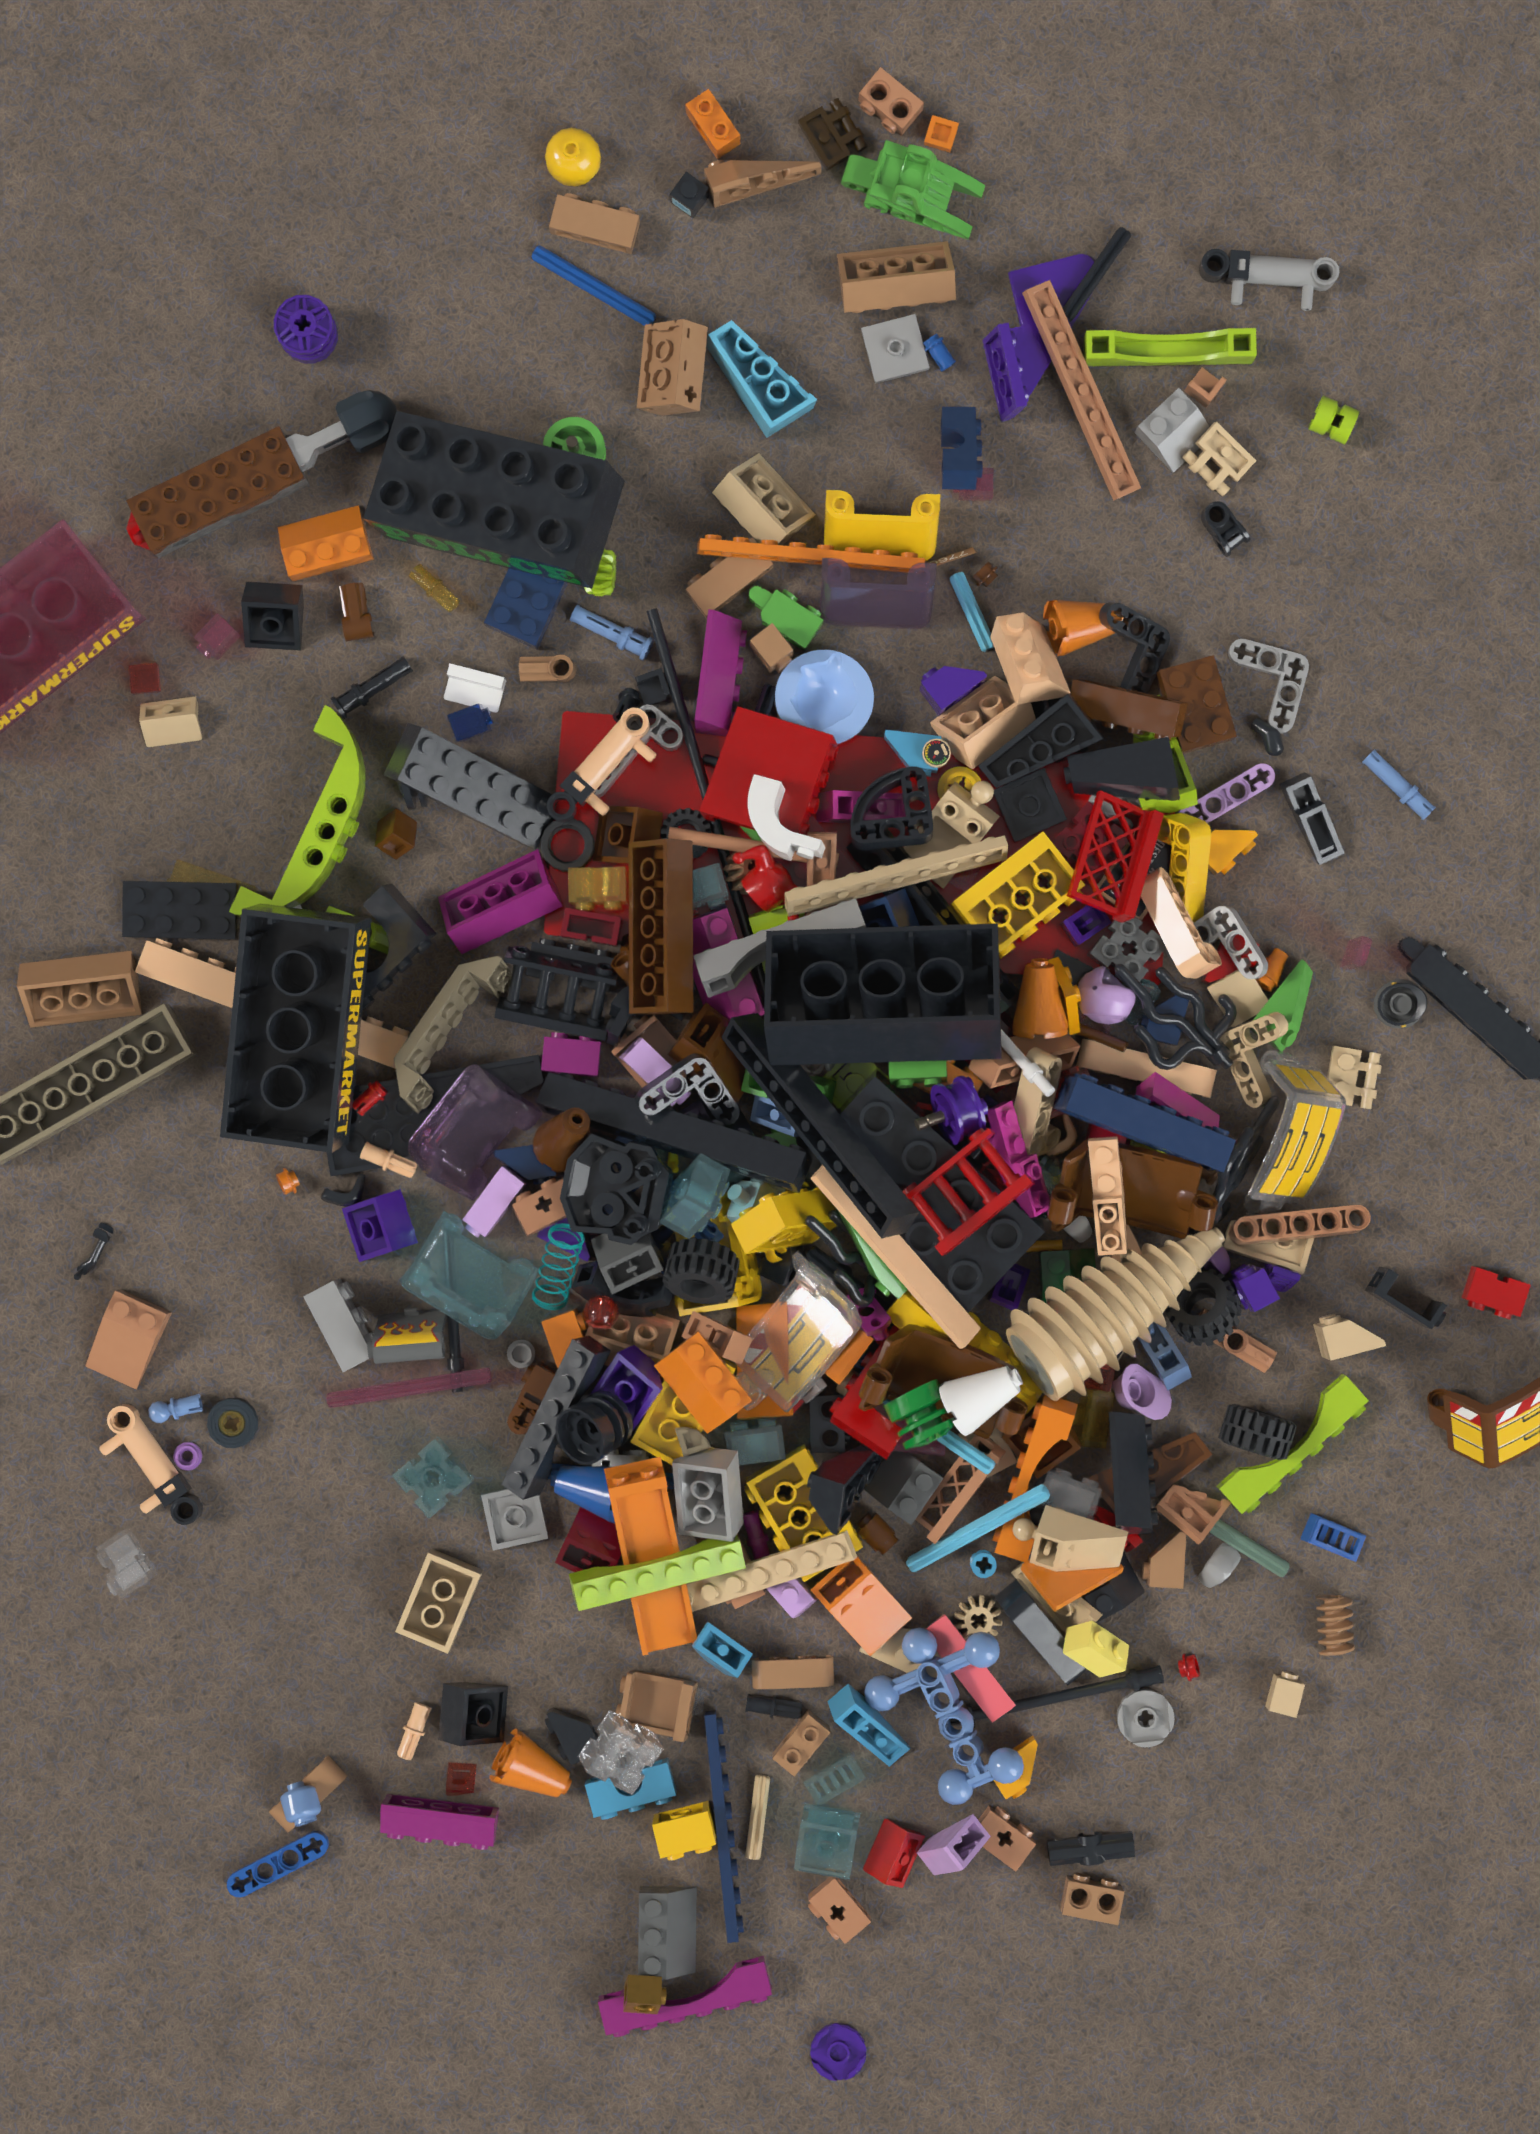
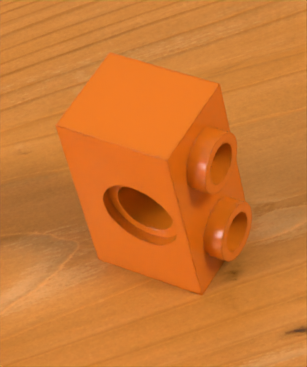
M709 89L685 104L687 116L717 160L741 144L739 132Z

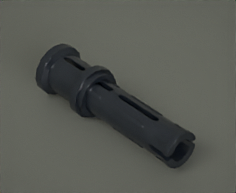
M402 656L359 685L358 683H353L350 685L351 689L337 698L333 696L330 699L343 719H345L349 712L361 705L366 706L369 702L368 699L400 678L413 672L405 657Z

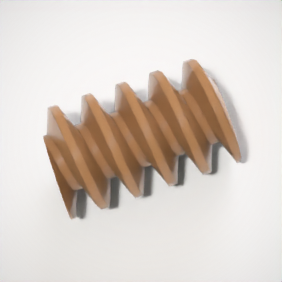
M1335 1594L1316 1596L1317 1599L1324 1601V1604L1317 1606L1316 1609L1325 1612L1324 1616L1317 1618V1621L1325 1623V1627L1317 1629V1632L1326 1635V1638L1318 1640V1644L1326 1646V1649L1318 1652V1654L1336 1656L1353 1651L1355 1646L1347 1641L1352 1640L1354 1634L1346 1631L1354 1626L1352 1621L1346 1619L1353 1615V1611L1345 1608L1352 1605L1353 1600Z

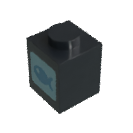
M686 171L671 191L670 202L691 218H694L709 198V187Z

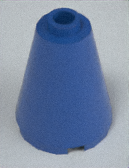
M562 1465L559 1470L554 1471L551 1486L554 1487L556 1494L615 1524L604 1472L605 1468L610 1467Z

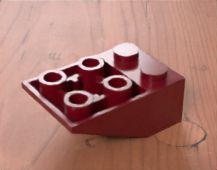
M580 1507L555 1563L573 1572L593 1567L616 1566L621 1556L616 1525Z

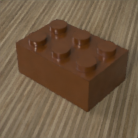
M1214 655L1161 669L1157 672L1156 676L1162 697L1188 703L1181 736L1176 737L1183 754L1228 742L1237 737Z

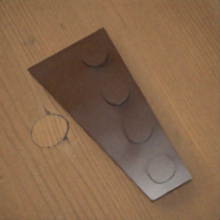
M1196 1432L1152 1450L1154 1454V1468L1149 1469L1150 1480L1155 1479L1156 1497L1213 1455ZM1111 1467L1088 1477V1479L1115 1513Z

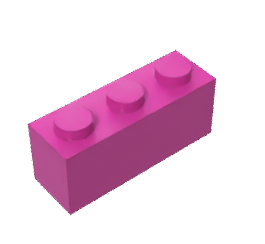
M1157 1072L1150 1075L1136 1088V1095L1151 1100L1149 1105L1152 1107L1153 1104L1163 1105L1176 1110L1177 1117L1179 1115L1191 1116L1203 1121L1202 1127H1205V1125L1219 1127L1220 1115Z

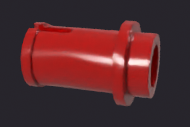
M378 1081L368 1083V1088L353 1101L352 1107L355 1110L358 1108L357 1113L364 1116L379 1100L383 1101L385 1099L384 1096L387 1094V1091Z

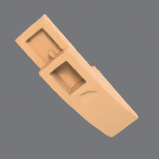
M1118 1137L1091 1138L1088 1140L1098 1256L1127 1254L1124 1189Z

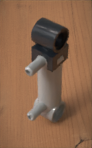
M1211 249L1204 254L1199 264V274L1207 282H1218L1226 276L1225 284H1232V305L1242 304L1243 285L1252 283L1302 287L1301 309L1310 311L1313 302V289L1326 291L1332 287L1339 276V266L1333 259L1328 257L1313 260L1250 255L1251 251L1230 250L1227 255L1221 249ZM1207 262H1218L1221 270L1211 271L1207 266ZM1317 270H1326L1330 279H1320L1317 276Z

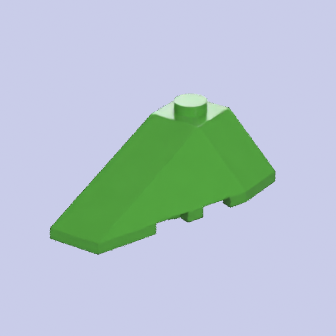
M837 1209L870 1274L878 1281L874 1286L885 1296L888 1297L891 1293L899 1299L908 1289Z

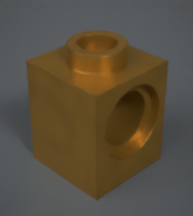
M628 1974L624 1983L623 2012L658 2014L661 2005L666 2003L667 1994L666 1987H662V1977Z

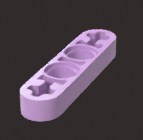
M1267 764L1255 765L1198 799L1202 813L1208 818L1205 821L1207 823L1213 821L1270 787L1275 780V773L1272 767ZM1260 769L1261 772L1267 771L1269 774L1266 778L1267 783L1264 784L1262 781L1255 783L1252 786L1256 791L1251 792L1249 783L1243 777L1248 776L1250 781L1258 775L1256 770ZM1239 783L1245 788L1243 798L1235 799L1231 796L1230 787L1232 784ZM1211 797L1217 798L1221 803L1220 811L1210 813L1205 806L1207 799ZM1194 805L1182 809L1178 813L1187 812L1189 815H1192L1199 810Z

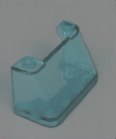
M443 1211L400 1280L401 1285L410 1293L480 1336L495 1340L511 1324L539 1271L527 1259H513L508 1264L462 1235L464 1226L461 1219L454 1214Z

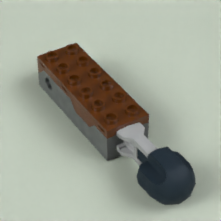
M367 390L337 402L335 408L340 421L310 436L293 434L287 437L279 426L126 500L131 510L126 530L134 545L150 550L158 558L163 557L309 486L310 484L304 471L314 466L318 455L349 440L356 451L360 453L367 452L388 440L397 411L396 405L385 394L379 391Z

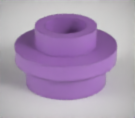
M184 1442L175 1449L173 1455L174 1462L182 1470H193L202 1461V1451L197 1444ZM185 1451L192 1452L193 1459L191 1461H186L183 1458Z

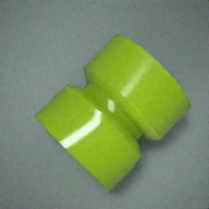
M1323 395L1308 430L1320 435L1329 433L1330 439L1345 445L1360 411L1348 405L1339 407L1338 401ZM1335 415L1341 417L1338 427L1331 425Z

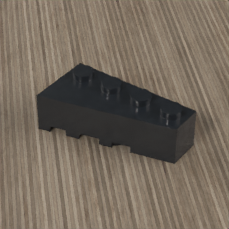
M1067 694L982 762L979 767L995 788H999L1106 738L1071 694Z

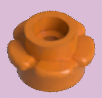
M283 1168V1172L276 1174L277 1181L285 1195L297 1192L296 1187L300 1186V1183L293 1170L288 1172L286 1168Z

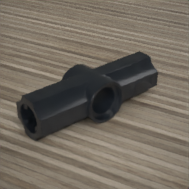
M1095 1831L1094 1835L1083 1836V1833H1079L1077 1837L1047 1840L1050 1866L1074 1863L1091 1866L1102 1864L1105 1860L1135 1857L1132 1831L1106 1834Z

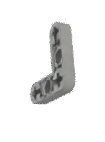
M1247 639L1234 641L1228 649L1229 659L1234 664L1279 676L1268 716V724L1276 728L1280 734L1288 732L1295 722L1309 670L1308 660L1299 653ZM1241 645H1244L1245 651L1254 653L1255 648H1259L1255 657V664L1250 662L1253 658L1251 656L1245 655L1242 659H1238V653L1234 652V648L1238 649ZM1265 652L1273 653L1276 658L1275 665L1265 667L1261 663V655ZM1295 659L1299 660V665L1303 667V670H1299L1296 673L1294 679L1300 680V684L1294 681H1284V676L1287 678L1291 677L1292 668L1288 667V663H1293ZM1285 686H1290L1295 690L1296 697L1291 702H1286L1281 698L1280 692ZM1277 703L1284 707H1293L1292 712L1288 709L1286 710L1284 719L1288 721V725L1284 724L1281 728H1278V723L1273 721L1274 717L1280 716L1282 708L1276 707Z
M1216 907L1194 922L1196 929L1200 926H1204L1207 929L1208 938L1204 942L1212 944L1218 939L1221 940L1238 970L1245 978L1259 979L1267 973L1268 962L1233 907ZM1221 913L1229 915V917L1226 920L1228 925L1226 923H1220L1219 920L1222 918ZM1237 926V930H1233L1226 934V931H1230L1231 927ZM1238 934L1242 935L1245 939V946L1240 951L1236 950L1233 946V938ZM1166 948L1167 957H1168L1170 960L1173 961V959L1171 958V956H1170V954H1169V952H1168V950H1167V948ZM1250 950L1252 951L1251 954L1247 955L1248 957L1241 959V955L1247 954ZM1250 960L1252 962H1258L1259 965L1256 967L1257 972L1249 971V967L1251 966Z

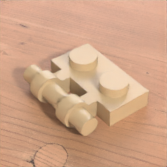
M1214 422L1195 443L1203 451L1198 457L1191 450H1188L1182 457L1189 464L1188 468L1193 473L1198 472L1207 481L1206 485L1212 491L1216 490L1221 496H1224L1230 490L1223 482L1227 476L1234 482H1238L1256 462L1218 422ZM1210 458L1221 468L1216 474L1205 465Z
M1332 1046L1327 1080L1340 1095L1324 1092L1323 1101L1352 1106L1354 1095L1362 1096L1360 1108L1371 1109L1373 1098L1376 1099L1377 1095L1375 1085L1377 1073H1381L1382 1065H1379L1381 1054L1370 1052L1368 1063L1360 1062L1362 1050ZM1358 1070L1366 1071L1364 1088L1356 1087Z

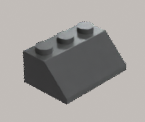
M640 1886L638 1975L671 1979L696 1973L697 1887Z

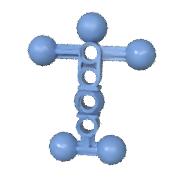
M914 1628L908 1631L902 1641L903 1654L909 1661L921 1665L918 1669L895 1679L885 1675L875 1676L870 1679L865 1686L864 1692L868 1705L877 1711L890 1710L896 1706L899 1701V1695L919 1686L921 1687L929 1706L936 1712V1719L939 1718L940 1733L945 1739L951 1741L949 1747H953L954 1759L958 1764L967 1766L969 1772H965L960 1769H950L941 1775L938 1781V1791L945 1802L952 1805L963 1804L970 1799L974 1788L993 1780L1002 1784L1013 1783L1018 1780L1023 1773L1024 1764L1022 1757L1016 1750L1008 1747L999 1748L991 1754L988 1764L984 1765L981 1758L984 1749L983 1742L976 1736L977 1730H973V1716L967 1709L961 1707L964 1703L963 1700L959 1701V1691L951 1675L952 1672L970 1664L978 1668L992 1666L999 1658L1000 1648L998 1641L993 1635L986 1632L974 1633L968 1637L964 1649L940 1658L935 1656L937 1641L931 1631L924 1628ZM926 1666H932L936 1669L938 1674L936 1678L928 1675ZM938 1692L947 1694L950 1703L941 1702ZM955 1718L959 1720L962 1729H955L951 1725L950 1719ZM963 1745L971 1746L974 1750V1755H967L963 1751Z

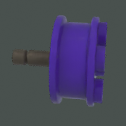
M958 1076L949 1085L944 1086L940 1083L934 1085L931 1088L930 1094L933 1113L914 1120L918 1131L938 1124L944 1137L951 1144L957 1145L963 1141L964 1137L972 1135L980 1128L986 1129L985 1115L988 1114V1107L985 1100L979 1098L970 1077Z

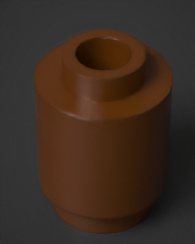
M868 1512L857 1523L860 1528L856 1533L875 1552L879 1551L883 1555L898 1541V1538L894 1535L895 1531L878 1513L871 1515Z

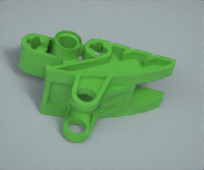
M885 140L883 150L880 151L877 161L858 155H850L841 180V185L866 193L863 205L867 209H870V207L881 210L880 213H887L889 210L891 211L890 214L896 218L969 240L973 226L946 212L952 190L982 198L985 185L973 177L938 161L932 151L911 144L905 147Z

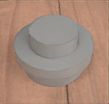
M527 1340L514 1341L507 1350L509 1362L517 1368L529 1366L535 1359L534 1346Z

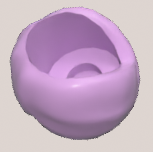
M1105 966L1097 967L1086 973L1078 983L1081 1001L1078 1002L1082 1014L1086 1015L1090 1020L1109 1025L1122 1022L1129 1016L1135 1004V993L1130 988L1122 985Z

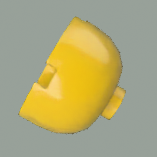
M571 127L562 129L552 136L546 147L545 160L547 169L554 179L563 185L575 187L586 184L595 176L600 169L601 154L599 146L591 134L582 129Z

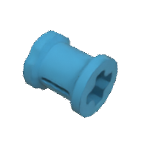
M978 1550L970 1558V1566L976 1576L988 1578L995 1573L997 1563L989 1551ZM983 1557H986L990 1567L985 1566L982 1571L976 1562L982 1561Z

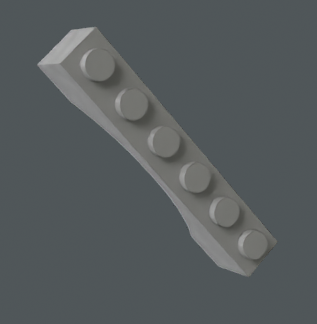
M856 898L840 902L821 911H814L810 915L786 921L779 926L760 930L756 934L732 940L728 944L707 949L702 953L694 955L708 998L736 988L740 981L755 966L766 960V931L866 928Z

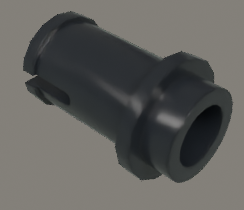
M625 688L619 693V703L613 713V719L616 722L621 719L626 710L639 705V693L635 689Z

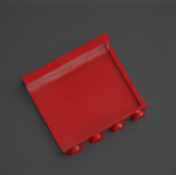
M737 706L699 810L704 819L715 822V819L755 830L748 811V793L755 774L782 782L785 793L779 808L780 823L792 832L807 836V832L810 831V824L808 822L811 814L815 815L819 807L820 798H817L821 788L826 787L829 779V772L827 770L830 761L834 762L838 754L839 746H837L834 736Z

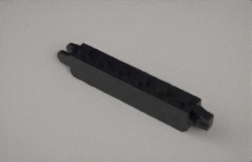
M1405 937L1399 940L1397 950L1409 961L1406 966L1407 975L1523 1080L1538 1079L1540 1081V1039L1537 1041L1530 1035L1532 1030L1521 1020L1516 1022L1509 1016L1511 1011L1499 1001L1495 1003L1488 997L1490 992L1478 982L1474 984L1467 978L1469 973L1457 963L1453 965L1446 959L1448 954L1436 944L1434 946L1431 944L1423 946L1412 937Z

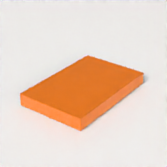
M1030 1560L1021 1566V1571L1054 1611L1061 1609L1118 1576L1124 1569L1120 1564L1119 1567L1056 1572L1029 1563Z

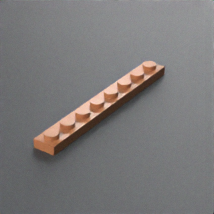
M1048 280L1025 290L1022 294L1113 501L1139 490L1141 486L1051 281Z

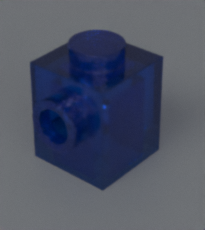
M478 703L447 715L457 742H463L492 731L490 724H493L494 721L488 707L483 708L482 704Z

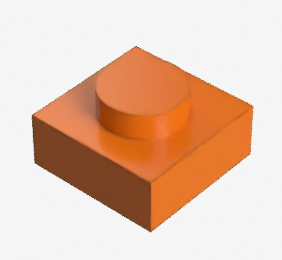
M932 115L924 145L951 153L959 123Z

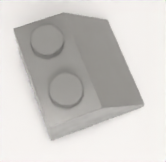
M1178 388L1137 427L1135 434L1174 473L1186 462L1182 457L1188 450L1195 453L1199 449L1195 443L1207 431L1209 425L1199 408Z

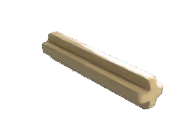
M762 1774L755 1776L745 1853L746 1858L758 1860L761 1857L770 1777Z

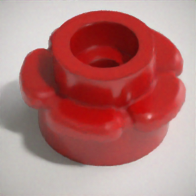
M1186 1653L1182 1655L1183 1660L1178 1661L1181 1677H1187L1188 1681H1192L1193 1678L1200 1677L1198 1661L1195 1654L1186 1656Z

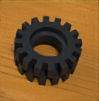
M691 808L677 809L676 812H671L667 819L664 820L661 829V839H668L670 827L678 828L682 824H691L700 832L712 833L710 823L707 819L703 818L699 811L691 810ZM693 845V859L699 858L708 850V847Z

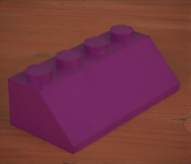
M708 609L695 713V733L726 737L735 712H732L733 701L739 702L741 685L735 683L736 675L742 674L744 657H739L740 647L746 646L747 630H742V620Z
M539 849L438 897L446 931L461 954L476 949L482 944L501 937L505 933L562 907L557 886Z
M387 1794L381 1804L380 1833H387V1837L392 1839H403L404 1836L415 1837V1841L430 1843L432 1839L443 1840V1844L448 1846H460V1843L471 1844V1847L474 1849L486 1850L488 1846L493 1847L495 1843L499 1807Z

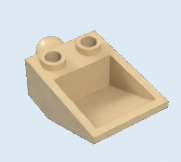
M979 781L973 785L971 793H969L958 783L954 782L932 810L934 826L931 841L922 845L904 846L910 857L915 859L927 856L934 851L942 852L954 849L961 844L969 845L980 842L1000 817L985 805L994 795L992 785L986 781ZM920 826L917 830L919 831V834H923L924 830L922 826ZM955 873L932 880L944 889Z
M1048 1505L1045 1506L1038 1528L1035 1527L1030 1519L1020 1518L1014 1523L1012 1529L1014 1536L1018 1540L1027 1541L1031 1538L1035 1539L1029 1563L1056 1572L1119 1567L1128 1536V1531Z

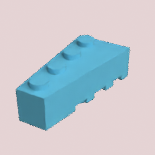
M731 320L708 334L706 347L766 438L813 409L817 399L811 393L808 394L795 378L783 371L771 356L768 357L758 347L759 345Z

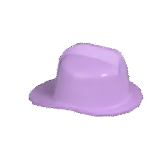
M1138 1364L1128 1365L1117 1380L1112 1381L1110 1387L1115 1392L1117 1402L1126 1409L1137 1410L1153 1420L1163 1419L1171 1409L1172 1399L1170 1391H1167L1158 1377Z

